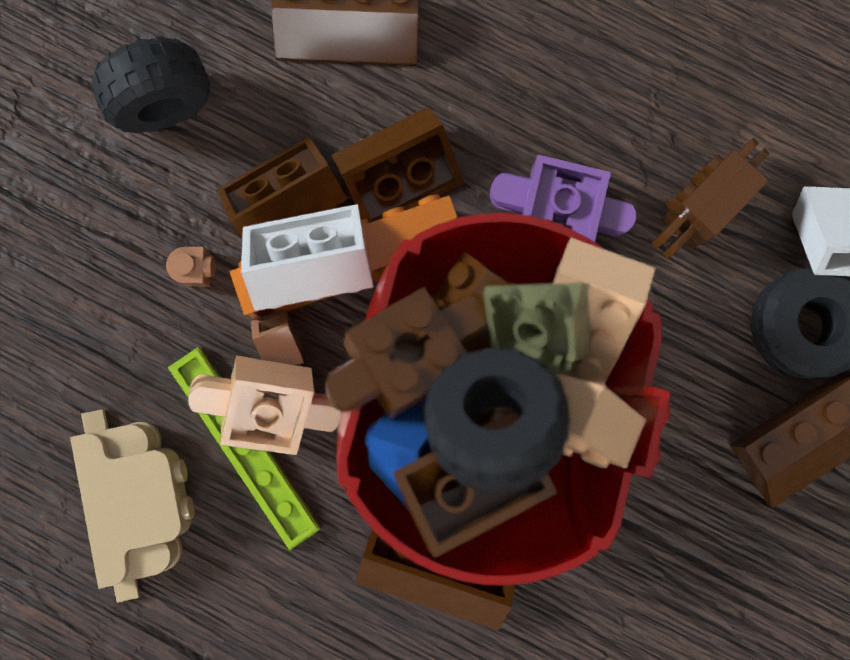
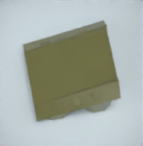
M561 283L486 286L484 300L491 348L523 351L546 363L553 373H567L574 361L588 356L592 336H590L588 304L590 284Z

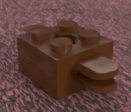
M754 137L738 152L734 149L724 158L717 154L690 179L691 182L683 190H680L666 204L670 211L661 220L667 226L651 244L657 249L674 232L678 234L662 252V255L667 259L676 253L685 242L691 248H695L717 236L769 181L756 169L770 154L766 148L760 150L751 160L747 161L745 159L759 144Z
M425 287L346 331L344 347L352 360L329 374L326 383V395L329 403L335 409L342 412H352L377 398L391 420L426 399L428 391L438 378L439 373L445 367L458 360L459 357L466 355L467 352L463 345L477 338L483 332L487 324L485 305L479 299L466 295L438 309Z

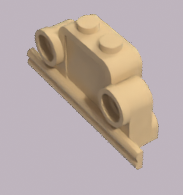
M105 409L82 413L85 434L70 437L98 589L114 586L117 603L140 597L137 579L157 575L162 571L172 568L182 556L183 547L179 536L189 529L191 519L195 515L193 501L190 496L187 497L184 482L187 481V468L185 462L182 459L179 460V456L174 450L161 448V435L154 425L147 422H135L130 425L108 429Z

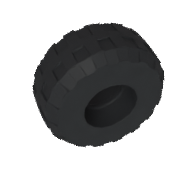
M165 37L137 40L134 43L125 44L117 48L112 53H108L97 64L91 83L95 100L105 121L120 131L132 133L154 132L186 121L192 115L198 113L202 106L206 104L211 86L197 51L179 39Z
M804 268L784 274L766 285L754 302L750 321L753 343L757 351L765 359L764 361L782 374L802 379H822L848 371L850 369V278L837 275H814L812 268ZM804 304L813 307L819 313L822 320V333L819 340L814 344L805 339L798 327V315Z
M486 348L485 350L470 352L459 357L458 360L445 367L439 373L438 378L428 391L426 407H424L428 440L439 464L446 473L448 472L456 478V481L467 487L480 489L483 492H512L524 489L525 486L538 482L548 475L551 468L559 462L564 452L565 443L568 440L570 414L568 399L562 382L557 374H554L549 369L546 363L537 357L535 358L515 349ZM489 409H511L521 415V418L515 424L505 429H483L473 423L478 415Z

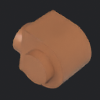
M180 247L172 251L168 256L166 269L173 280L185 286L210 287V277L215 276L216 263L214 256L211 255V251L205 247Z

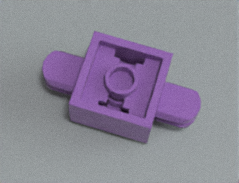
M537 155L532 166L530 178L510 173H501L494 179L490 189V199L496 208L555 222L582 234L594 242L597 232L615 237L623 236L633 227L636 221V212L632 204L605 197L611 172L542 155Z

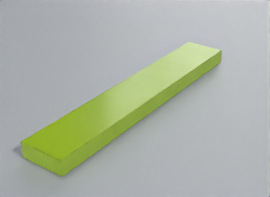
M197 347L168 367L188 398L191 382L196 376L202 374L221 377L202 347ZM198 413L220 445L222 416ZM220 445L289 550L322 528L272 452Z

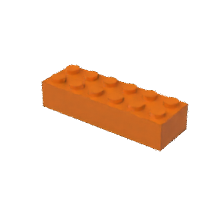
M439 194L425 197L418 201L419 206L404 210V207L390 209L382 214V219L371 223L368 222V219L361 220L373 282L380 280L391 257L404 239L411 240L416 234L436 224L457 218L450 195L440 198ZM242 261L238 263L239 268L229 271L243 314L254 320L284 309L289 312L332 297L327 296L315 301L307 300L283 305L275 309L268 308L255 311L241 274Z

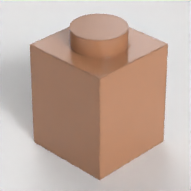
M286 309L251 321L252 340L262 360L296 366L304 363L302 344Z

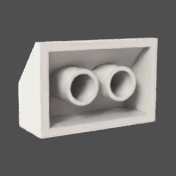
M358 204L243 227L241 274L255 311L268 308L275 309L283 305L307 300L315 301L323 297L342 293H355L362 289L373 287Z

